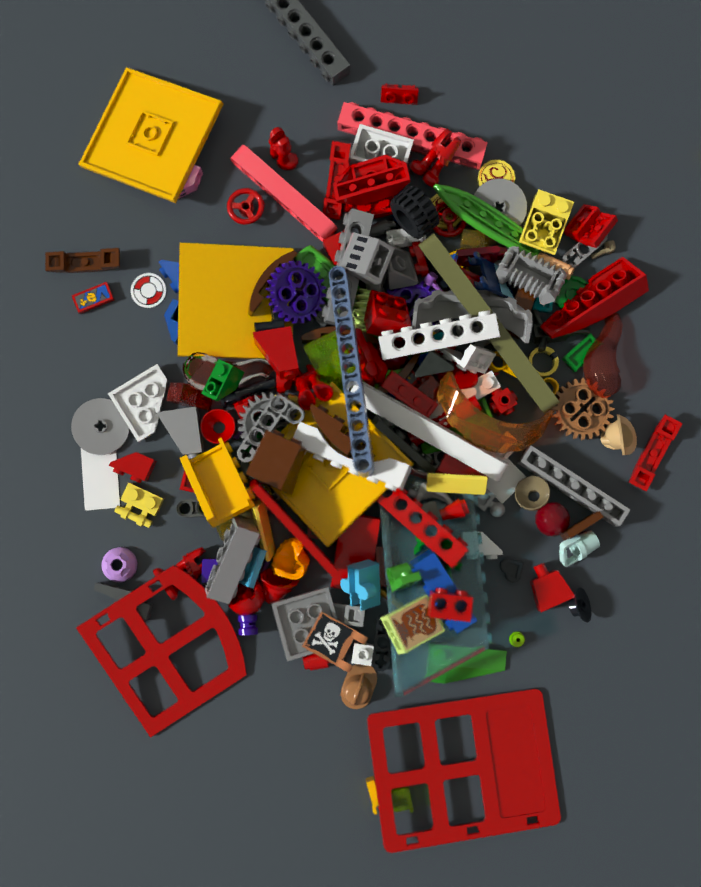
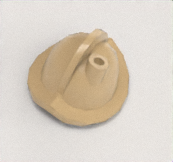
M617 414V420L605 428L606 431L601 433L600 440L605 447L613 450L621 449L622 455H630L635 451L637 445L635 429L627 418Z

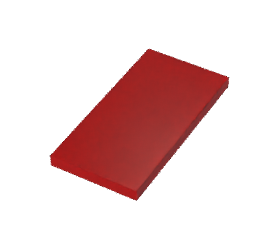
M253 478L249 482L251 490L325 570L335 578L339 571L333 562L264 487Z

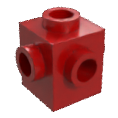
M508 387L504 390L499 388L491 393L492 397L488 401L489 407L494 414L496 413L497 416L502 414L507 416L515 411L513 407L518 404L516 402L518 399L512 390L510 391ZM502 397L505 398L507 404L502 403Z

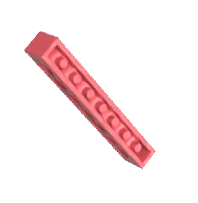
M354 102L343 103L337 122L339 131L353 135L357 134L359 125L362 124L413 139L411 151L424 155L429 153L433 143L427 141L426 138L432 137L436 139L446 129L443 127L435 128L425 122L417 123L407 117H396L389 112H378L372 107H360ZM361 117V118H363L364 120L361 121V122H358V121L355 120V118ZM379 122L381 126L375 127L373 123ZM392 127H397L399 131L393 132L390 129ZM414 132L417 136L411 137L408 133ZM452 132L447 142H451L454 138L458 137L461 143L452 161L449 162L480 170L488 142L478 137L471 138L460 132ZM468 147L471 151L465 152L462 148Z

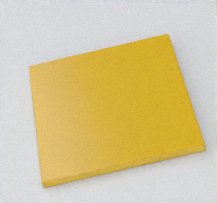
M126 67L79 165L92 172L176 203L224 104L221 100Z
M180 243L177 357L266 359L255 345L253 332H255L254 322H268L272 319L271 309L268 305L270 303L269 298H266L269 295L266 290L268 282L259 293L264 299L252 316L248 315L250 299L255 285L263 272L275 260L294 251V248ZM291 320L289 322H284L285 327L291 326L293 335V324L291 323Z
M331 382L329 385L333 390L332 398L328 401H321L316 397L315 406L318 407L320 404L329 410L327 414L334 417L337 415L345 421L344 425L348 428L346 432H349L344 393ZM356 405L352 407L354 412L360 410ZM311 409L304 410L305 418L302 423L321 431L312 415ZM301 412L294 418V420H299L301 418ZM368 418L372 452L376 455L373 460L382 461L392 458L411 467L413 463ZM289 423L281 431V433L285 434L283 438L288 440L291 437L293 438L299 423ZM361 423L357 424V425L354 427V430H355V431H360V430H362L363 427H364V424H361ZM324 435L326 441L329 443V445H330L337 453H339V454H341V455H343V456H345V457H347V458H349V459H353L352 457L350 458V457H348L347 455H345L343 452H341V451ZM306 452L292 495L277 488H272L326 547H329L388 488L385 487L386 484L378 481V484L366 480L367 477L349 473V469L346 467L336 468L330 465L331 461L326 459L323 462L313 458L312 453Z

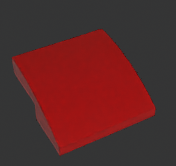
M583 204L565 227L563 233L582 244L597 248L618 222L616 215L602 213L599 207Z

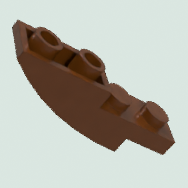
M311 404L312 415L321 431L341 452L351 458L349 432H346L348 428L344 425L345 421L337 415L332 417L327 414L329 410L320 404L318 407ZM366 443L359 444L357 450H364Z

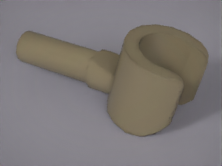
M615 241L605 242V249L590 255L591 259L613 253L616 248Z

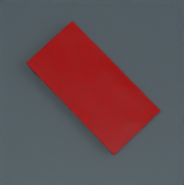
M361 515L338 537L334 565L339 574L335 578L332 577L331 588L342 589L340 582L348 577L347 565L368 559L374 561L381 518Z

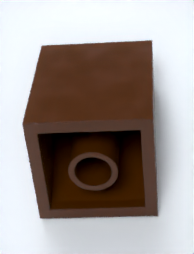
M266 430L246 474L292 495L306 448L301 446L302 442L291 437L288 440L283 438L285 434L277 430H273V432Z

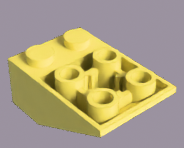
M538 189L519 243L555 255L574 202Z

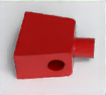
M544 562L533 567L538 577L530 580V584L539 612L546 611L575 598L574 593L558 570L548 572Z

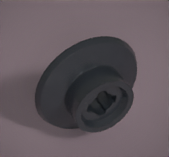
M578 588L575 592V598L569 600V609L574 617L579 616L582 621L588 623L591 620L590 601L585 590Z

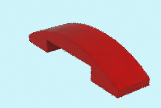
M332 141L329 177L322 211L328 218L341 219L344 204L336 202L333 183L350 166L351 144Z
M666 414L662 417L645 445L628 483L647 492L655 477L654 473L683 423Z

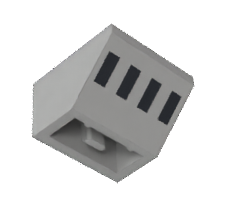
M354 232L351 235L339 266L343 267L348 274L368 285L381 284L395 248L380 239Z

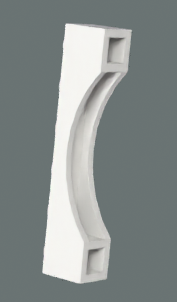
M302 422L299 423L293 438L301 441V446L306 448V452L312 453L314 459L322 462L324 459L331 461L330 465L339 469L342 466L349 469V473L360 476L354 468L353 459L337 453L329 445L319 429ZM392 458L374 461V472L366 480L378 484V481L386 484V488L396 492L397 489L403 490L412 468ZM362 463L359 466V470L364 471L368 469L369 463Z

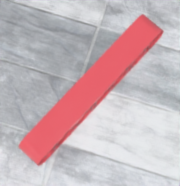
M242 145L232 155L230 160L237 168L319 240L322 241L331 237L338 229L327 216L247 146Z

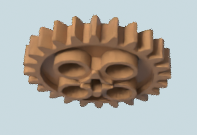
M584 378L580 380V383H578L577 379H574L572 384L568 381L565 383L566 388L561 386L559 388L561 393L556 392L555 394L560 403L551 409L556 411L552 418H558L555 425H562L559 431L561 432L566 429V436L573 433V439L580 435L581 440H584L585 436L590 440L593 438V434L596 437L599 436V430L605 432L606 429L603 425L609 426L611 424L607 419L614 417L609 412L615 410V408L609 407V404L614 402L607 399L611 394L603 393L606 387L599 389V382L592 385V379L585 383ZM580 391L586 394V400L579 398L578 393ZM594 397L595 400L584 409V412L579 414L574 421H571L570 418ZM566 404L572 406L573 413L570 414L566 412ZM593 405H597L600 408L599 414H595L592 411ZM579 418L586 420V427L579 425Z

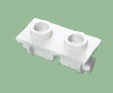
M403 229L386 231L387 243L398 248L409 247L411 242L419 241L421 243L426 239V235L421 239L414 238Z

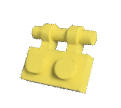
M128 483L120 499L127 504L125 508L117 505L114 512L121 515L120 517L123 519L128 518L135 521L136 525L150 528L153 521L147 519L149 514L157 515L164 498ZM133 506L141 509L142 513L138 515L131 512Z

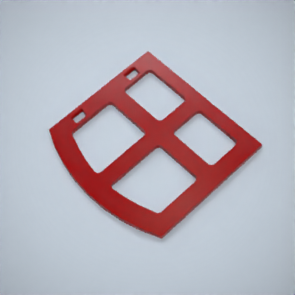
M172 565L76 627L150 738L247 675L239 639L226 613L216 600L207 598L205 587L176 565ZM160 580L162 586L153 592L149 586ZM174 585L192 599L205 614L169 639L159 642L138 612L137 606L166 587ZM108 614L110 620L101 625L97 620ZM118 618H124L146 652L124 668L118 667L97 636L99 630ZM214 628L222 643L228 669L198 689L191 690L170 660L169 655L204 632ZM152 666L157 667L178 699L176 703L156 716H152L130 685V680Z

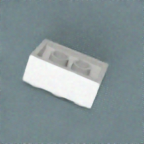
M360 124L351 149L350 165L383 155L394 157L406 162L408 165L414 140Z

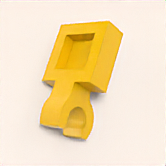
M374 776L366 778V783L373 804L372 810L376 815L378 801Z

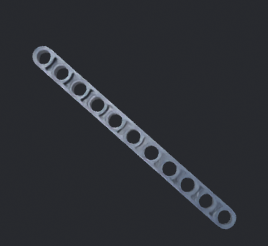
M335 266L329 271V281L353 465L361 477H369L374 472V460L350 283L345 269L341 266ZM337 276H343L341 280H335ZM339 294H346L343 298H337ZM342 312H348L346 316L340 317V314ZM351 330L348 335H342L343 331ZM346 349H353L352 353L344 354ZM349 367H356L353 373H347ZM358 386L357 391L349 392L350 387ZM354 405H361L360 410L352 411ZM359 423L364 424V427H363L362 430H360V431H355V430H354V427H355L357 424H359ZM360 443H366L364 450H357V446ZM362 463H369L368 469L364 471L359 470V466Z

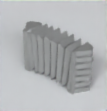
M509 247L496 270L499 283L504 284L508 281L509 286L512 283L514 284V288L519 285V290L524 288L525 293L530 291V296L533 294L534 298L539 296V302L542 305L554 302L559 295L562 285L565 284L567 273L562 268L555 270V265L550 267V261L544 264V257L538 260L537 255L532 257L531 252L525 255V250L519 252V247Z

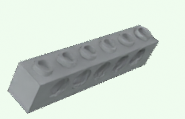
M353 208L348 213H345L343 219L345 229L344 232L341 231L339 237L341 247L340 250L336 251L334 259L337 262L336 266L340 265L351 238V228L355 227L358 229L359 234L369 236L374 214ZM347 273L352 305H354L359 279ZM337 276L335 280H341L343 276ZM329 287L326 298L329 300L327 306L323 308L322 317H324L323 323L335 325L331 289ZM339 294L337 298H343L346 294ZM342 312L340 314V317L346 316L348 312Z
M533 446L527 447L517 463L537 477L544 479L549 485L592 513L600 511L603 515L602 519L614 527L621 526L630 512L629 508Z

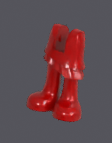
M275 127L271 131L268 140L271 158L277 159L276 162L279 168L293 170L298 165V156L290 152L291 142L283 129Z
M448 128L434 139L431 150L423 160H414L409 164L413 172L418 175H424L422 179L430 187L439 183V174L444 165L448 166L449 161H452L461 143V140L456 137L447 147L445 146V143L452 135V131ZM438 157V160L435 163V165L428 171L434 159Z
M308 364L306 365L308 372L303 374L299 369V376H296L297 391H299L298 404L304 410H310L311 404H316L311 390L314 391L316 397L321 401H328L333 396L332 387L328 383L320 381V372L313 365Z
M200 547L186 553L176 566L182 570L186 569L188 574L194 579H198L202 574V562L197 565L194 560L201 557L206 550ZM156 568L153 570V573L157 576L165 570ZM174 585L166 587L165 591L173 601L177 599L179 589Z

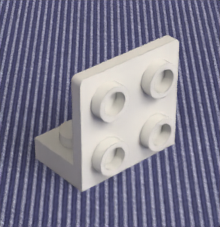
M473 344L469 345L464 354L449 348L438 349L444 353L443 357L449 361L454 360L458 368L463 371L469 370L474 374L477 372L485 374L496 356V353Z

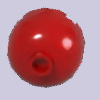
M257 579L253 589L238 583L237 594L235 598L231 599L230 604L227 605L239 615L245 616L258 612L265 600L262 584Z

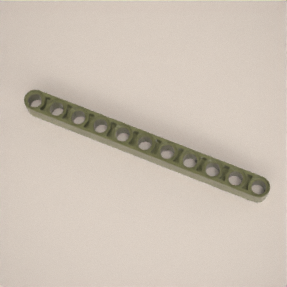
M434 233L418 245L467 312L471 314V317L479 316L478 312L490 310L491 314L493 313ZM497 318L500 337L488 340L545 414L560 402ZM475 321L479 328L482 329V324L479 321Z

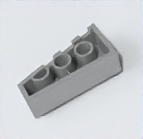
M241 515L230 519L232 524L230 529L225 530L224 547L219 548L216 562L218 564L213 565L205 587L207 598L230 604L231 599L235 598L238 590L237 585L239 581L243 580L246 564L250 563L252 559V550L260 541V533L254 520Z

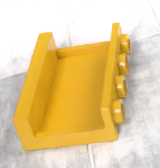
M222 437L218 439L220 445L191 460L187 455L179 458L205 518L212 528L255 507L252 500L255 498V495L250 487H246L245 483L248 481L244 473H240L238 470L241 466L236 457L232 458L231 453L233 449L229 442L225 443Z

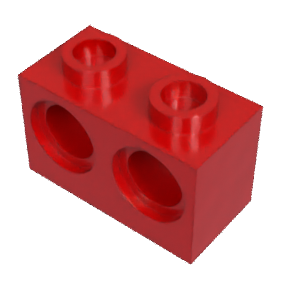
M436 588L435 591L430 590L427 615L430 618L471 622L473 597L468 595V591L456 590V593H450L445 588ZM438 598L445 599V605L441 608L435 606ZM459 600L465 601V607L462 610L456 609V603Z

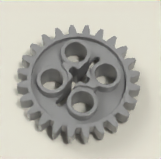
M262 392V398L254 395V402L248 399L250 405H243L246 411L239 412L243 419L237 421L243 425L238 428L239 431H244L240 435L242 439L246 438L257 421L253 419V415L258 411L263 412L274 397L272 392L269 393L268 397H266L264 392ZM277 398L275 400V407L283 409L285 406L284 400ZM294 409L291 412V417L293 419L297 416L294 415L298 411L297 409ZM265 415V424H267L268 420L270 419L272 421L270 425H272L274 422L273 417L271 415ZM287 420L278 422L274 430L280 426L286 427L290 422ZM255 431L253 434V438L256 441H261L262 438H257V433L259 431Z

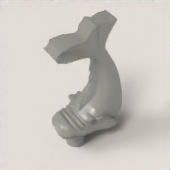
M427 482L422 483L417 492L410 489L407 496L413 499L416 498L419 502L431 497L446 502L447 505L454 502L447 493L428 492L426 490Z

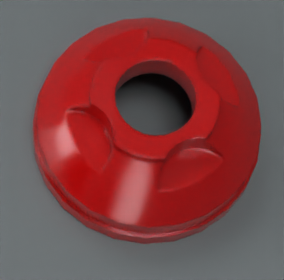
M213 409L207 412L200 424L201 433L204 438L214 444H220L218 439L221 437L224 442L230 440L236 428L232 415L223 409ZM218 422L225 425V430L222 433L214 431V426Z

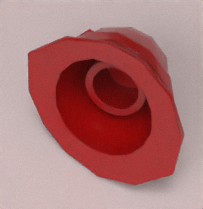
M271 568L264 570L260 574L265 601L268 604L283 600L291 592L292 588L300 582V580L275 576Z

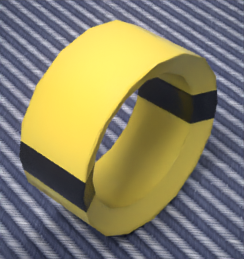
M546 347V350L541 353L548 354L553 364L549 372L537 371L542 378L553 374L559 365L557 353L549 347ZM535 348L528 356L531 364L533 356L540 353L538 348Z

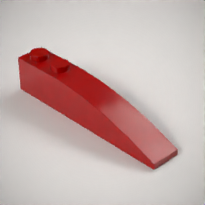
M621 257L593 275L584 288L580 287L576 291L577 295L574 298L568 299L564 303V307L552 314L540 327L553 339L601 321L648 292L647 276L627 259Z

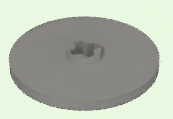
M492 179L482 184L474 193V196L482 199L494 208L496 207L495 203L503 204L502 213L519 226L524 221L527 213L526 197L521 188L514 182L507 179Z
M105 398L92 399L82 404L75 412L71 423V431L76 443L83 450L94 455H106L115 452L126 442L130 431L113 401ZM99 422H102L103 425H106V428H103L102 431H99L98 428H95L97 425H99Z

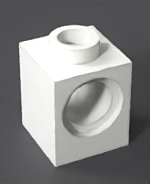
M354 641L351 663L371 666L374 644L365 643L364 645Z

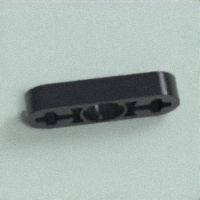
M386 614L380 615L376 620L372 665L379 672L388 669L391 657L392 641L389 635L384 633L378 634V630H383V625L379 624L380 618ZM380 637L388 639L389 644L386 648H380L377 645ZM376 650L381 652L388 651V655L383 654V660L386 661V664H383L381 668L375 663L380 658V653L376 654Z

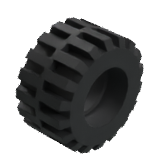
M408 186L391 200L390 206L396 221L410 236L421 239L439 224V216L434 204L419 188Z

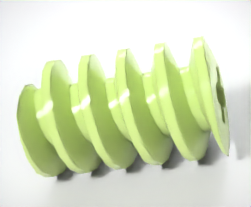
M359 288L357 291L360 294L355 297L359 302H354V307L357 309L353 310L355 328L366 331L364 316L370 290Z

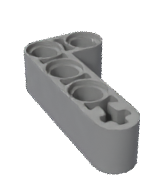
M284 395L274 396L238 448V458L243 462H249L253 459L261 442L253 438L255 431L261 432L262 435H264L266 430L272 432L282 417L292 424H298L305 418L304 409ZM277 398L284 400L285 406L283 409L275 407V400ZM297 409L301 412L299 420H294L291 417L292 410ZM265 415L273 417L274 422L272 425L265 424ZM251 444L255 445L249 452L251 455L245 457L243 449L246 450Z

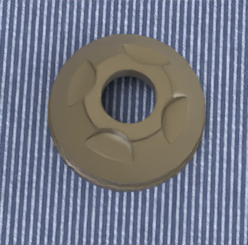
M525 477L515 488V499L525 510L537 511L549 502L550 488L547 482L540 477ZM532 492L540 494L539 499L535 502L529 500V494Z

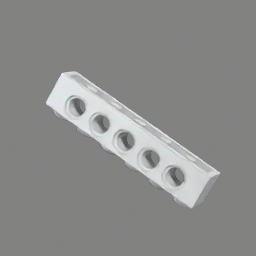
M490 310L478 312L479 316L471 318V314L459 316L457 321H451V318L439 320L440 324L432 326V322L420 324L421 328L418 329L408 326L401 328V332L393 333V330L381 332L382 336H378L382 359L386 360L500 337L496 313L491 314ZM475 321H479L482 324V329L478 333L472 330V324ZM455 325H460L463 329L462 334L458 337L452 333ZM441 329L443 331V338L441 340L433 338L434 330ZM416 333L423 334V343H414L413 337ZM403 337L405 345L402 348H396L394 346L395 338Z

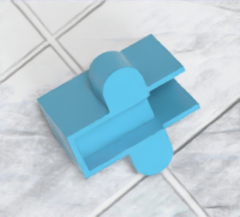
M368 559L347 565L348 577L342 579L340 585L344 592L350 594V606L360 604V610L363 611L381 605L379 563Z

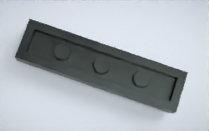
M376 415L373 418L372 423L424 470L428 473H433L436 470L432 464L434 461L427 454L423 456L419 453L420 448L413 442L409 444L405 440L406 436L400 430L395 432L391 428L392 424L385 417L381 419Z

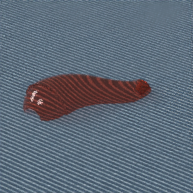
M618 312L604 318L605 326L588 349L583 363L584 377L589 389L601 398H608L619 392L621 388V377L616 353L622 335L623 324Z
M201 352L192 353L183 363L182 368L184 377L188 381L187 384L196 390L203 391L218 359ZM253 358L239 362L224 361L245 372L239 385L256 377L268 378L274 370L268 361L262 358Z

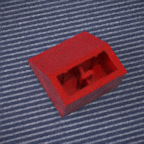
M371 290L364 316L366 333L382 336L381 332L393 330V333L401 332V328L412 326L406 299ZM397 337L394 340L401 342L403 337Z

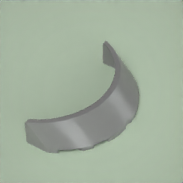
M439 289L432 291V295L423 299L418 298L415 301L412 327L413 329L421 328L420 324L448 318H459V316L468 315L469 313L452 290L443 292ZM477 290L493 313H496V317L504 328L513 332L524 343H529L532 329V313L530 310H524L517 304V300L511 297L503 298L487 290Z

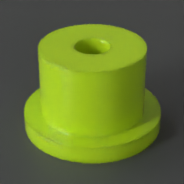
M516 631L510 634L509 642L514 647H521L525 642V637L521 632Z

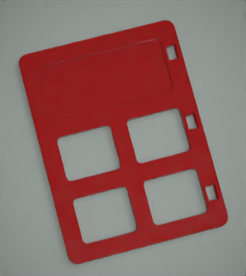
M520 690L376 712L368 716L367 725L383 846L387 852L394 853L554 826L560 822L561 815L545 707L540 690ZM470 715L476 759L442 765L440 763L435 721L442 718ZM419 723L425 766L420 769L389 773L383 729L385 727ZM479 775L485 819L449 825L444 781ZM426 783L429 790L433 828L397 834L391 790ZM537 816L538 822L527 824V817ZM478 826L479 832L467 834L468 827ZM417 836L419 842L407 844L406 838Z

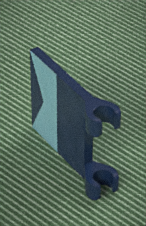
M477 251L473 253L474 258L468 257L470 265H480L483 275L480 277V282L474 281L475 289L487 290L503 298L511 297L515 299L511 285L509 286L508 281L504 284L499 283L496 270L499 267L497 264L482 258Z

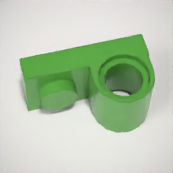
M407 562L387 568V576L392 592L411 587L422 579L420 572L412 573Z

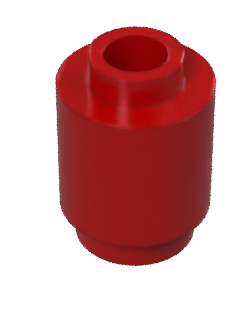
M314 653L303 657L305 670L310 669V671L329 668V663H331Z

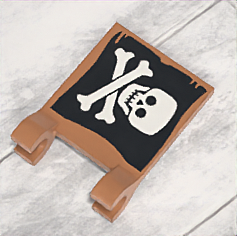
M321 611L302 647L349 673L353 666L343 660L354 639L365 645L368 637Z

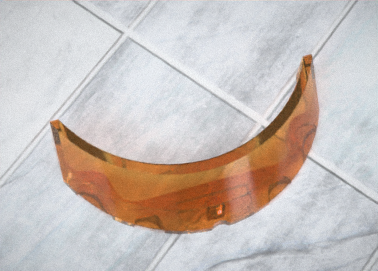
M448 371L441 379L437 394L438 403H441L448 417L447 421L452 428L455 427L463 434V438L471 444L495 453L522 451L537 442L544 434L554 413V410L550 409L542 418L523 424L507 423L494 419L477 409L465 397L451 371Z

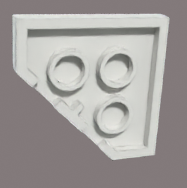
M158 364L108 393L138 443L156 432L159 420L158 412H161L168 380Z

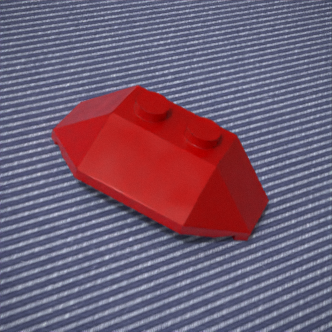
M383 155L350 165L339 179L333 183L337 203L361 206L397 195L411 180L406 162Z

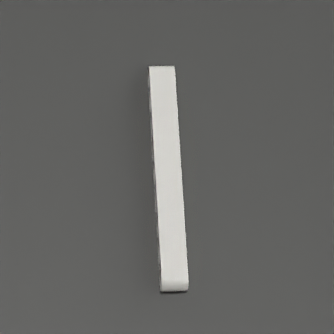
M363 382L366 409L382 418L385 417L391 423L495 481L501 479L509 465L506 461ZM354 385L350 392L357 391L358 386Z

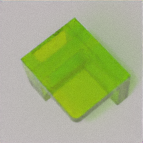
M409 786L392 789L393 811L399 812L409 809L410 813L414 812Z

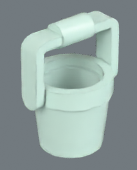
M589 530L563 541L560 544L559 550L561 563L568 567L586 558L587 555L599 548L600 542L596 534ZM568 547L573 554V556L567 558L566 548Z

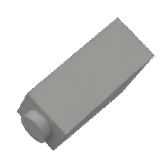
M196 406L158 412V417L184 456L187 455L189 459H193L204 453L199 409Z

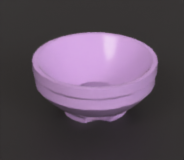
M124 547L109 550L102 560L104 575L114 582H125L131 579L137 570L136 556L132 551ZM115 559L122 561L123 566L119 571H115L112 568V562Z

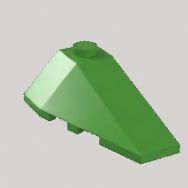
M429 642L425 681L483 648ZM484 648L485 651L430 682L445 684L505 671L507 651Z

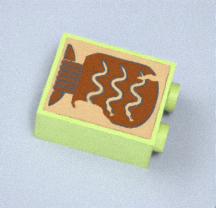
M428 595L420 596L380 618L398 654L407 653L445 631L442 619L430 618L427 615Z

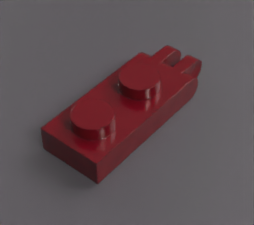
M499 246L461 249L456 251L455 262L458 266H471L468 257L474 258L473 253L477 251L482 258L495 263L497 260L504 258L507 249Z

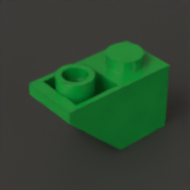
M218 359L201 394L218 402L237 389L245 372Z

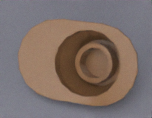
M355 664L351 671L347 672L341 688V699L349 708L361 709L371 700L377 683V674L372 666Z

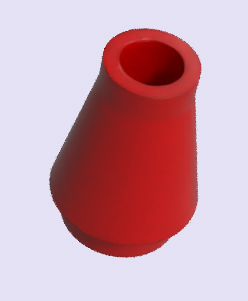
M457 499L439 510L443 521L466 517L465 515L470 514L465 499Z

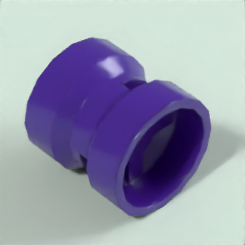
M257 614L238 615V622L240 623L239 635L258 634V628L256 627Z

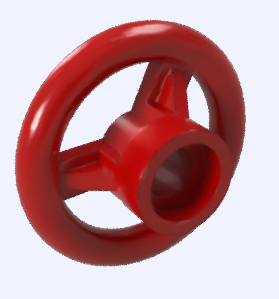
M238 189L229 197L227 211L235 222L243 225L252 224L262 216L264 201L261 195L253 189ZM250 194L245 201L233 203L239 195ZM256 198L259 204L258 212L255 215H253L254 207L252 202ZM244 206H249L248 209H243ZM233 209H239L240 214L249 219L239 218L235 215Z
M444 201L440 202L435 208L439 219L443 220L447 225L448 232L441 230L438 226L433 228V230L443 237L457 236L465 229L467 223L462 219L460 226L454 230L453 223L456 221L457 215L450 208H446L442 213L438 212L441 208L447 206ZM446 216H451L452 219L448 220Z

